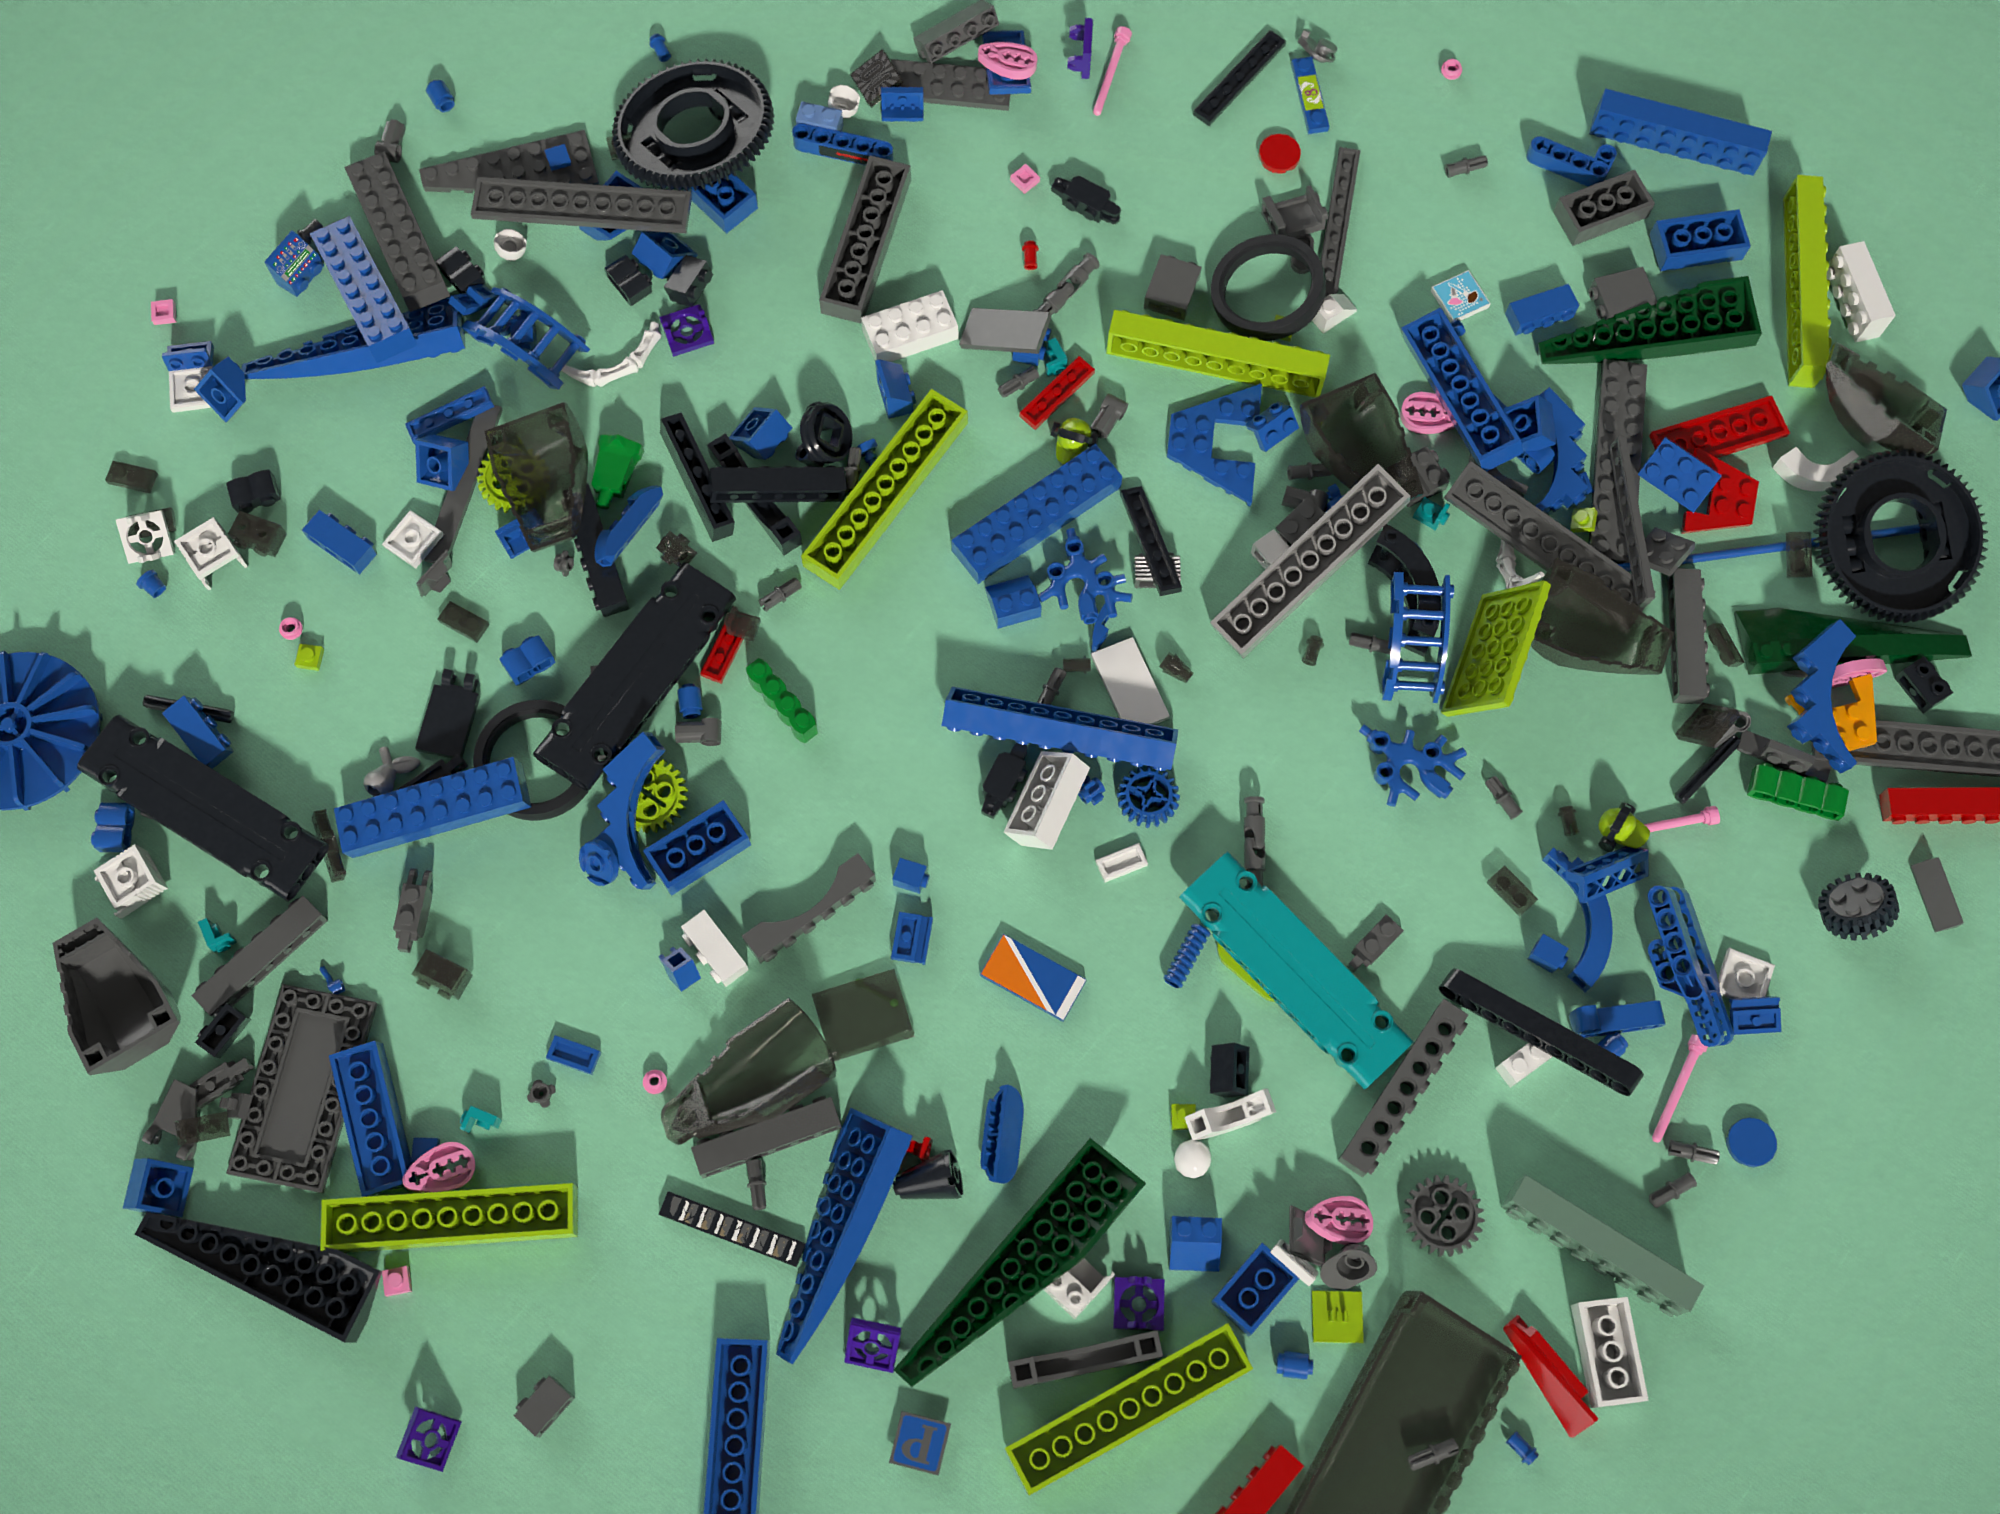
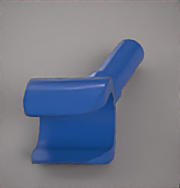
M1454 320L1451 322L1458 337L1465 334L1466 330L1461 321Z
M322 966L319 970L325 977L327 987L332 994L338 995L345 992L342 980L337 979L334 981L325 966Z

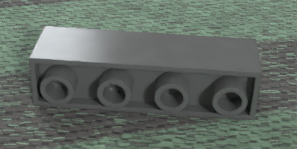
M979 0L914 37L913 40L919 57L922 59L926 58L927 62L931 64L1000 24L994 6L984 0Z

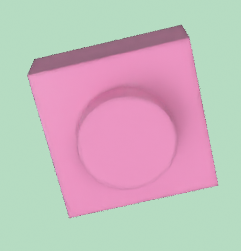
M1025 164L1010 176V181L1025 194L1040 182V176Z
M173 299L151 302V321L154 325L176 323V303Z
M409 1266L382 1271L384 1294L386 1297L412 1292Z

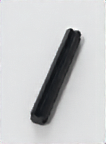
M145 695L142 704L146 708L165 711L177 700ZM203 705L202 711L206 716L209 715L215 721L226 723L233 721V711Z
M1733 735L1723 742L1675 793V799L1682 804L1686 803L1737 749L1738 744L1741 742L1740 738Z

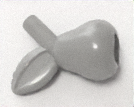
M382 747L379 749L383 765L369 772L364 778L363 785L367 792L374 797L392 792L396 774L413 771L420 765L421 761L410 756H402L392 760L388 747Z

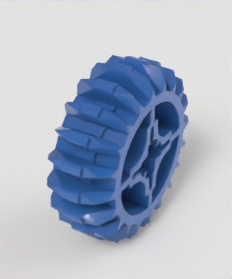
M1147 766L1146 771H1143L1142 767H1138L1137 774L1131 770L1129 772L1130 778L1127 776L1123 777L1122 781L1124 784H1119L1118 789L1121 791L1117 793V799L1121 800L1118 802V807L1124 808L1122 810L1123 816L1130 814L1129 822L1137 819V826H1140L1142 822H1146L1145 826L1149 828L1150 823L1153 822L1155 827H1158L1160 824L1159 819L1163 823H1167V816H1174L1173 810H1177L1179 806L1177 801L1180 800V795L1176 794L1179 787L1172 786L1175 782L1174 778L1167 780V771L1161 775L1158 770H1155V772L1151 771V766ZM1141 782H1149V784H1148L1147 786H1144V787H1140V786L1134 787V786L1137 785L1138 783H1141ZM1156 784L1163 788L1167 798L1163 797V794L1156 790ZM1150 789H1152V797H1150L1145 805V797L1149 794ZM1130 796H1133L1135 800L1140 802V810L1133 805ZM1151 807H1163L1155 812H1147Z

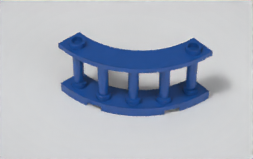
M493 287L490 291L497 296L496 300L479 321L472 322L466 320L462 328L477 342H482L491 347L497 344L501 347L500 351L513 360L521 359L529 365L527 369L549 388L559 390L564 384L558 378L560 376L559 373L577 350L579 352H589L590 348L585 345V339L578 334L574 335L548 314L528 301L512 294L508 289ZM502 305H508L495 324L487 328V324ZM517 309L528 313L529 316L512 337L506 339L500 335V331ZM538 319L550 327V329L532 352L529 351L527 353L519 347L518 343ZM558 333L570 345L552 368H546L539 362V356Z
M1394 572L1390 585V613H1394L1393 627L1389 629L1388 649H1391L1390 660H1386L1382 678V700L1392 701L1394 692H1398V690L1430 691L1432 692L1433 703H1438L1440 694H1444L1445 690L1443 678L1449 641L1450 601L1454 596V585L1450 584V575H1445L1442 586L1410 585L1404 582V572ZM1407 594L1441 595V611L1408 609L1404 607V596H1407ZM1407 618L1441 620L1440 637L1406 636L1405 633H1402L1403 621H1406ZM1405 645L1439 647L1437 663L1403 661L1400 658L1401 647H1405ZM1402 670L1435 672L1432 682L1399 681L1397 678L1398 672H1402Z

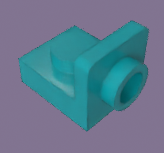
M1056 337L1048 340L1046 355L1050 362L1046 364V374L1050 377L1052 375H1059L1067 368L1068 358Z
M1424 497L1412 518L1436 531L1440 524L1444 526L1448 520L1450 513L1447 511L1450 505L1446 503L1442 507Z
M208 918L198 921L207 947L214 953L227 951L231 948V945L237 943L235 937L230 933L222 935L217 923L213 924Z
M470 1105L469 1110H465L461 1116L460 1124L462 1125L460 1129L470 1133L476 1120L475 1125L489 1130L491 1126L498 1129L502 1120L495 1115Z

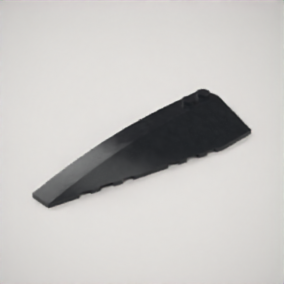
M147 1211L134 1234L344 1343L357 1342L369 1318L382 1271L341 1250L324 1247L325 1250L320 1251V1246Z

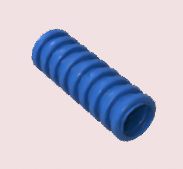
M1191 925L1192 930L1187 932L1188 936L1184 938L1185 943H1182L1180 946L1182 949H1178V956L1174 957L1175 962H1171V968L1167 970L1168 975L1163 977L1164 981L1172 987H1183L1182 982L1186 981V975L1190 974L1189 969H1192L1194 966L1192 963L1197 961L1196 956L1200 955L1199 950L1203 949V944L1207 942L1206 937H1209L1211 934L1202 925Z

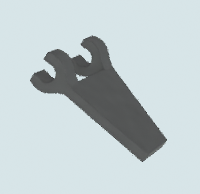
M174 1079L153 1124L143 1135L142 1141L150 1145L152 1143L157 1145L162 1137V1130L167 1131L185 1140V1143L178 1150L176 1157L184 1161H192L197 1146L198 1089Z

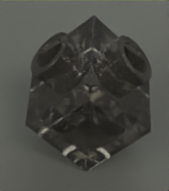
M671 531L662 538L656 547L662 553L660 558L670 566L672 563L678 567L682 563L689 564L697 554L688 545L690 543L689 539L681 533L677 536Z

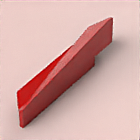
M1519 1315L1503 1327L1504 1332L1568 1436L1573 1438L1598 1421L1599 1418L1581 1399L1589 1391L1538 1330L1533 1326L1528 1327Z

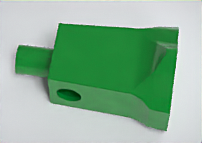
M618 434L599 435V453L591 482L595 493H599L596 506L606 510L610 507L612 497L623 499L633 470L645 452L641 444Z

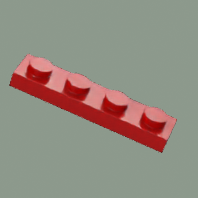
M1078 356L1019 412V417L1036 430L1095 374V369Z

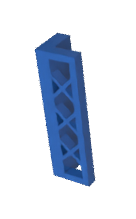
M1627 846L1566 870V880L1579 884V902L1587 903L1648 877L1649 850L1643 848L1633 849ZM1638 863H1640V872L1635 873L1634 871ZM1625 869L1626 872L1624 873L1622 879L1619 880V875L1621 874L1622 870ZM1609 876L1610 878L1606 886L1603 887L1602 884L1605 878ZM1593 883L1594 885L1588 893L1587 884Z

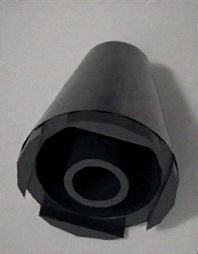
M945 1150L896 1175V1180L893 1181L895 1195H899L901 1199L962 1198L961 1171H957L956 1165L953 1164L958 1162L953 1150Z

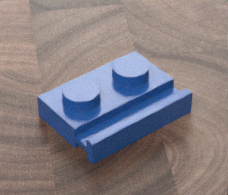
M899 912L891 960L926 965L933 917Z
M1780 997L1729 999L1731 1005L1730 1023L1734 1035L1781 1032Z

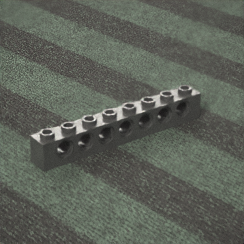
M1445 999L1440 1002L1338 1159L1341 1164L1362 1178L1367 1172L1370 1175L1374 1172L1379 1164L1376 1158L1380 1152L1382 1154L1386 1153L1392 1144L1389 1138L1393 1132L1398 1134L1405 1122L1401 1119L1406 1112L1410 1115L1418 1103L1414 1099L1418 1093L1423 1095L1430 1085V1082L1427 1081L1431 1073L1436 1075L1443 1064L1439 1060L1444 1053L1448 1055L1456 1044L1452 1041L1455 1035L1461 1036L1468 1023L1465 1022L1468 1017L1467 1013ZM1438 1025L1446 1026L1449 1034H1441L1438 1030ZM1427 1044L1435 1047V1055H1431L1426 1051L1425 1046ZM1413 1064L1421 1065L1424 1073L1421 1075L1415 1073ZM1400 1084L1409 1085L1411 1094H1404L1400 1089ZM1387 1104H1395L1398 1107V1114H1391L1387 1109ZM1375 1123L1384 1125L1385 1134H1378L1375 1131ZM1362 1143L1371 1145L1373 1149L1372 1154L1368 1155L1362 1151Z

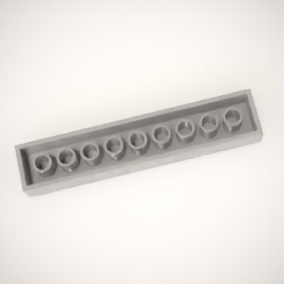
M1377 464L1210 622L1211 626L1242 658H1245L1410 502V495Z

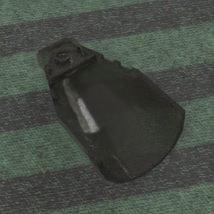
M787 998L732 1036L725 1043L727 1047L718 1057L714 1055L711 1058L710 1062L712 1064L703 1074L698 1073L678 1096L664 1105L661 1111V1120L666 1137L674 1144L681 1145L693 1137L705 1138L777 1118L833 1080L837 1072L834 1058L824 1038L807 1014L792 999Z

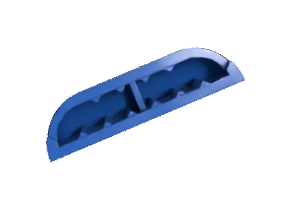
M1008 1084L1000 1086V1091H998L993 1099L990 1098L988 1101L980 1161L981 1169L985 1170L989 1178L988 1180L1000 1184L1009 1182L1017 1171L1024 1117L1022 1097L1015 1087Z

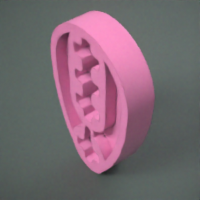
M994 42L983 44L978 48V61L992 72L1001 76L1021 80L1032 76L1037 69V54L1026 45Z
M1415 392L1404 400L1400 410V419L1403 425L1411 432L1417 434H1436L1455 428L1436 394ZM1408 409H1412L1414 414L1409 415ZM1419 410H1423L1425 415L1420 416ZM1430 411H1434V414H1435L1436 416H1435V417H1431V413H1429V412H1430Z
M1861 659L1837 665L1832 679V688L1850 685L1849 681L1856 677L1871 674L1872 678L1883 675L1887 672L1884 660Z
M458 1142L443 1143L424 1153L410 1166L403 1176V1185L406 1189L418 1193L457 1190L472 1178L475 1171V1159L472 1152L465 1145ZM459 1156L462 1159L467 1158L468 1160L465 1168L462 1165H458L453 1169V1172L447 1169L441 1173L442 1177L438 1173H433V1170L436 1168L435 1164H438L439 1168L448 1163L447 1160L450 1163L457 1162ZM412 1173L415 1176L427 1175L418 1181V1185L415 1182H409Z
M1338 1196L1326 1199L1314 1205L1305 1213V1222L1308 1227L1318 1235L1338 1244H1359L1368 1239L1373 1230V1217L1369 1208L1362 1200L1353 1196ZM1314 1214H1316L1317 1217L1325 1219L1319 1222V1219L1315 1218ZM1336 1216H1338V1219H1345L1348 1217V1219L1352 1221L1359 1218V1221L1363 1222V1226L1360 1222H1356L1352 1225L1350 1221H1345L1341 1223L1339 1220H1336Z

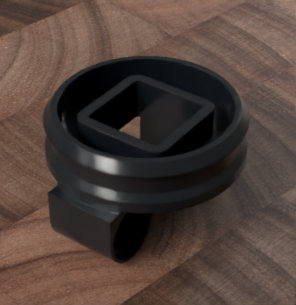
M819 401L810 404L801 418L800 435L802 444L797 448L795 458L806 466L823 467L824 464L843 460L848 455L853 440L851 424L846 414L832 403H822ZM833 429L830 443L820 437L822 431Z

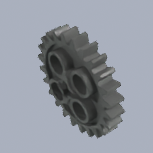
M1435 1175L1433 1183L1429 1178L1424 1179L1425 1186L1421 1183L1415 1185L1418 1192L1415 1190L1409 1192L1413 1199H1406L1404 1201L1410 1206V1208L1402 1210L1403 1213L1409 1215L1408 1218L1403 1220V1223L1411 1225L1406 1230V1233L1414 1232L1415 1236L1411 1241L1420 1240L1419 1249L1427 1245L1429 1247L1428 1254H1432L1435 1249L1437 1250L1438 1257L1443 1256L1445 1250L1449 1257L1453 1256L1454 1249L1458 1254L1463 1253L1462 1246L1466 1249L1472 1247L1469 1240L1473 1242L1478 1241L1474 1233H1481L1483 1231L1477 1226V1224L1485 1221V1219L1478 1217V1214L1483 1212L1484 1209L1476 1207V1204L1481 1200H1473L1472 1196L1475 1190L1467 1192V1183L1459 1186L1457 1177L1452 1183L1449 1181L1448 1175L1444 1176L1442 1181L1438 1175ZM1436 1192H1440L1445 1196V1204L1436 1202ZM1455 1198L1456 1203L1445 1216L1447 1219L1438 1225L1434 1234H1431L1430 1230L1440 1219V1213L1447 1209L1451 1200ZM1457 1207L1465 1211V1220H1461L1456 1216L1455 1210ZM1422 1212L1430 1214L1432 1218L1431 1224L1423 1223L1421 1220ZM1443 1227L1451 1230V1240H1447L1442 1236L1441 1230Z

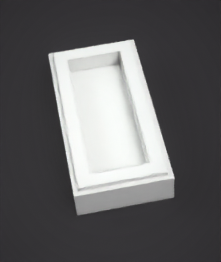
M1139 843L1095 861L1104 883L1148 866Z

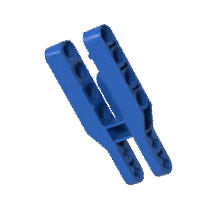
M1654 886L1648 892V901L1661 939L1653 940L1649 944L1648 954L1659 986L1685 998L1699 1040L1703 1045L1707 1047L1727 1045L1733 1040L1734 1032L1721 997L1717 973L1690 895L1686 889L1681 887ZM1661 890L1664 891L1662 894L1663 903L1658 900V893ZM1675 891H1677L1680 894L1679 902L1675 895ZM1682 914H1685L1688 917L1687 924H1685ZM1666 916H1668L1671 926L1666 923ZM1691 936L1696 940L1695 947H1693ZM1674 939H1676V942H1677V945H1678V948H1679V949H1677L1676 946L1674 945V943H1673ZM1662 946H1664L1665 951H1663L1662 954H1660L1659 949H1661ZM1698 959L1702 960L1704 964L1703 970H1701ZM1682 962H1684L1687 972H1684ZM1669 966L1674 974L1672 979L1667 978L1665 973Z

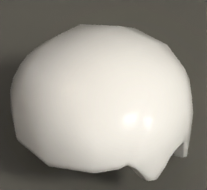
M834 86L828 97V107L842 110L843 118H850L856 114L859 108L860 96L849 86Z
M503 229L496 233L494 249L501 258L517 260L526 251L527 240L520 232L514 229Z
M1191 1139L1181 1143L1174 1157L1176 1169L1186 1177L1197 1178L1203 1176L1211 1164L1209 1148L1202 1141L1198 1140L1193 1141Z

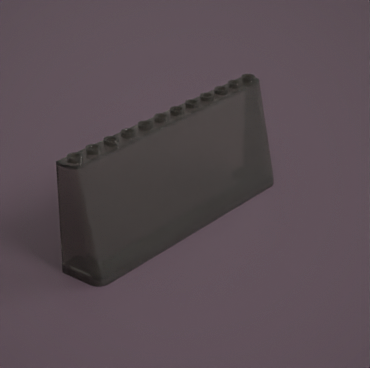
M1405 1291L1391 1312L1285 1514L1445 1513L1450 1506V1497L1453 1491L1462 1482V1474L1465 1468L1473 1461V1452L1477 1444L1481 1443L1485 1437L1487 1424L1497 1413L1496 1407L1500 1399L1508 1392V1383L1511 1377L1520 1368L1519 1361L1522 1356L1424 1292ZM1450 1438L1456 1441L1459 1454L1439 1461L1437 1465L1432 1463L1417 1470H1412L1409 1466L1407 1458L1412 1454L1427 1449L1428 1445H1436Z

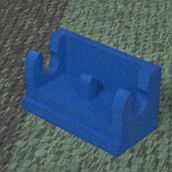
M535 509L495 531L511 559L550 538L545 525Z

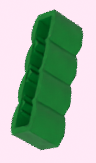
M757 658L746 667L750 685L763 695L766 704L777 711L780 720L791 727L793 735L799 741L806 743L818 734L813 715L808 710L802 708L799 699L793 693L787 691L785 683L778 676L773 675L772 669L767 662Z
M1761 763L1752 769L1747 795L1752 798L1770 801L1780 806L1794 808L1801 812L1816 814L1820 817L1839 821L1845 815L1849 790L1843 788L1839 783L1832 782L1826 784L1814 776L1802 777L1797 775L1793 770L1779 771L1773 765Z

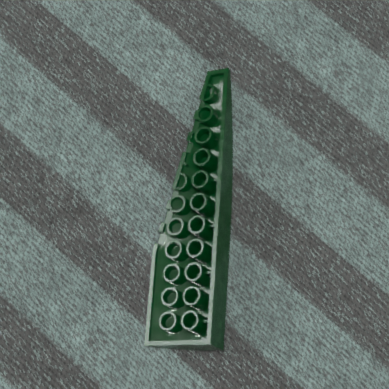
M1089 1138L899 1362L894 1371L913 1387L1081 1262L1146 1183L1093 1139Z

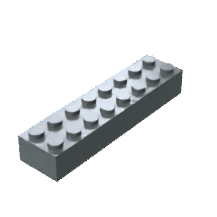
M385 152L344 167L409 312L449 297L450 294Z
M869 156L819 299L821 314L862 324L861 318L866 315L911 183V165ZM863 205H866V209L863 212L864 225H861Z

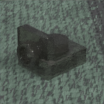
M733 606L731 612H727L724 619V625H726L728 634L751 641L755 640L761 623L760 617L739 612L738 607Z

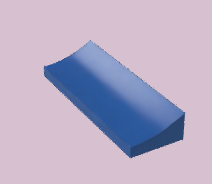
M375 1040L329 1055L362 1197H370L404 1187L402 1179L412 1163L384 1044ZM412 1173V1177L409 1178V1182H415V1184H417L416 1176L414 1173Z

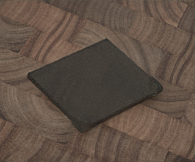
M894 969L812 994L831 1063L915 1037Z

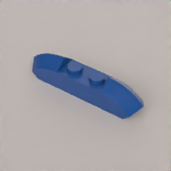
M658 485L645 487L627 499L629 504L622 511L620 521L615 520L609 530H602L597 538L595 545L596 563L606 567L611 566L658 508L663 497L662 487Z

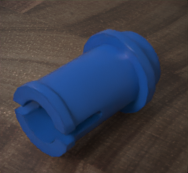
M660 34L651 36L649 45L655 50L659 61H668L672 55L665 45V38Z
M1517 1431L1505 1442L1522 1458V1463L1526 1462L1530 1465L1539 1456L1536 1452L1537 1448H1532Z

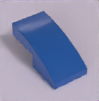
M484 284L469 286L465 294L452 295L448 303L464 316L491 305L497 296Z
M1106 604L1101 608L1095 622L1091 653L1098 651L1108 636L1109 629L1104 626L1109 620Z

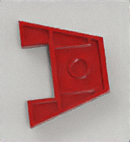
M1698 447L1695 448L1694 456L1719 472L1722 476L1710 491L1706 514L1693 513L1691 511L1684 512L1681 534L1752 525L1759 481Z

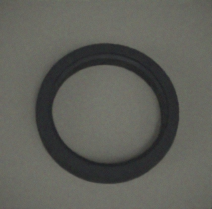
M1281 234L1261 235L1236 245L1218 263L1211 281L1213 307L1222 324L1238 336L1256 337L1262 341L1282 339L1303 329L1319 312L1326 293L1325 272L1315 251L1303 241ZM1273 253L1285 254L1298 259L1307 267L1312 276L1310 292L1302 305L1286 317L1270 322L1250 321L1235 314L1226 303L1225 292L1229 279L1242 264L1252 258Z
M528 700L513 704L500 711L485 725L477 739L473 755L474 768L490 764L494 745L508 728L530 718L560 719L565 706L548 700ZM572 783L566 791L551 800L531 803V808L507 815L530 821L551 819L571 810L588 792Z

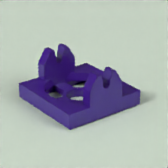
M1085 18V25L1071 26L1069 38L1083 41V56L1075 55L1068 57L1067 68L1072 71L1082 72L1081 79L1090 78L1093 34L1092 18Z
M700 304L659 317L673 357L715 344L707 318ZM685 317H694L701 323L692 325L687 323ZM679 320L681 326L677 331L671 332L672 324ZM685 327H690L693 329V333L690 336H683L681 330ZM703 330V333L700 336V338L694 341L693 338L695 337L696 332ZM682 338L687 340V344L679 343L674 339Z
M1146 1276L1115 1277L1113 1329L1164 1331L1165 1279H1152ZM1135 1285V1295L1130 1300L1121 1299L1125 1290ZM1143 1285L1154 1292L1157 1301H1148L1143 1295ZM1141 1297L1145 1300L1146 1308L1143 1311L1138 1312L1132 1308V1300L1134 1298ZM1121 1308H1130L1131 1312L1135 1314V1321L1128 1320L1122 1313ZM1147 1309H1157L1152 1319L1142 1322L1143 1313Z
M852 1317L844 1363L893 1373L901 1341L902 1328ZM863 1331L871 1332L870 1338L864 1341L856 1339L857 1335ZM878 1334L885 1335L889 1339L891 1346L882 1345L878 1340ZM867 1343H874L879 1347V1350L871 1352L866 1349L865 1345ZM856 1348L862 1349L867 1357L862 1355ZM880 1353L887 1354L886 1357L874 1359Z
M415 1406L396 1458L443 1472L462 1421ZM433 1419L430 1429L423 1433L416 1431L421 1423ZM441 1423L445 1428V1440L441 1439V1435L438 1432ZM429 1433H435L436 1442L433 1446L426 1447V1436ZM413 1439L420 1441L422 1446L419 1456H416L412 1450L411 1442ZM441 1447V1450L435 1456L428 1458L430 1451Z

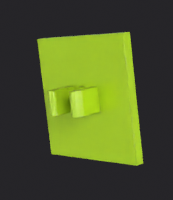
M1312 1291L1313 1342L1364 1343L1362 1292Z

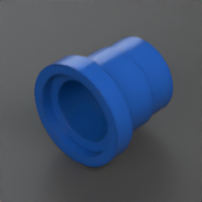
M154 570L145 572L136 582L140 589H144L153 598L160 596L166 590V586L157 577L158 574Z

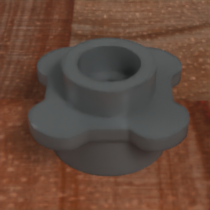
M564 550L562 554L556 555L554 569L562 572V575L567 577L569 571L573 569L574 558L569 556L568 551Z
M536 1080L533 1082L527 1099L530 1103L536 1102L541 1107L546 1108L550 1105V1098L556 1092V1088L552 1084L546 1085L541 1080Z

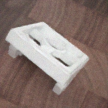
M163 510L116 519L128 564L153 561L175 554ZM146 520L154 522L161 530L154 531L147 527ZM138 522L140 530L136 535L128 536L130 527ZM143 530L150 531L153 536L152 541L149 543L143 542L140 538V532ZM163 537L161 547L154 552L152 543L156 538ZM139 542L145 545L147 554L136 551L130 543Z

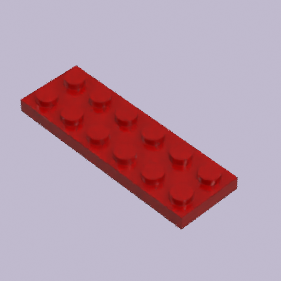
M1771 395L1652 431L1649 437L1655 450L1666 436L1692 455H1694V449L1698 447L1719 458L1785 438L1790 434V431Z

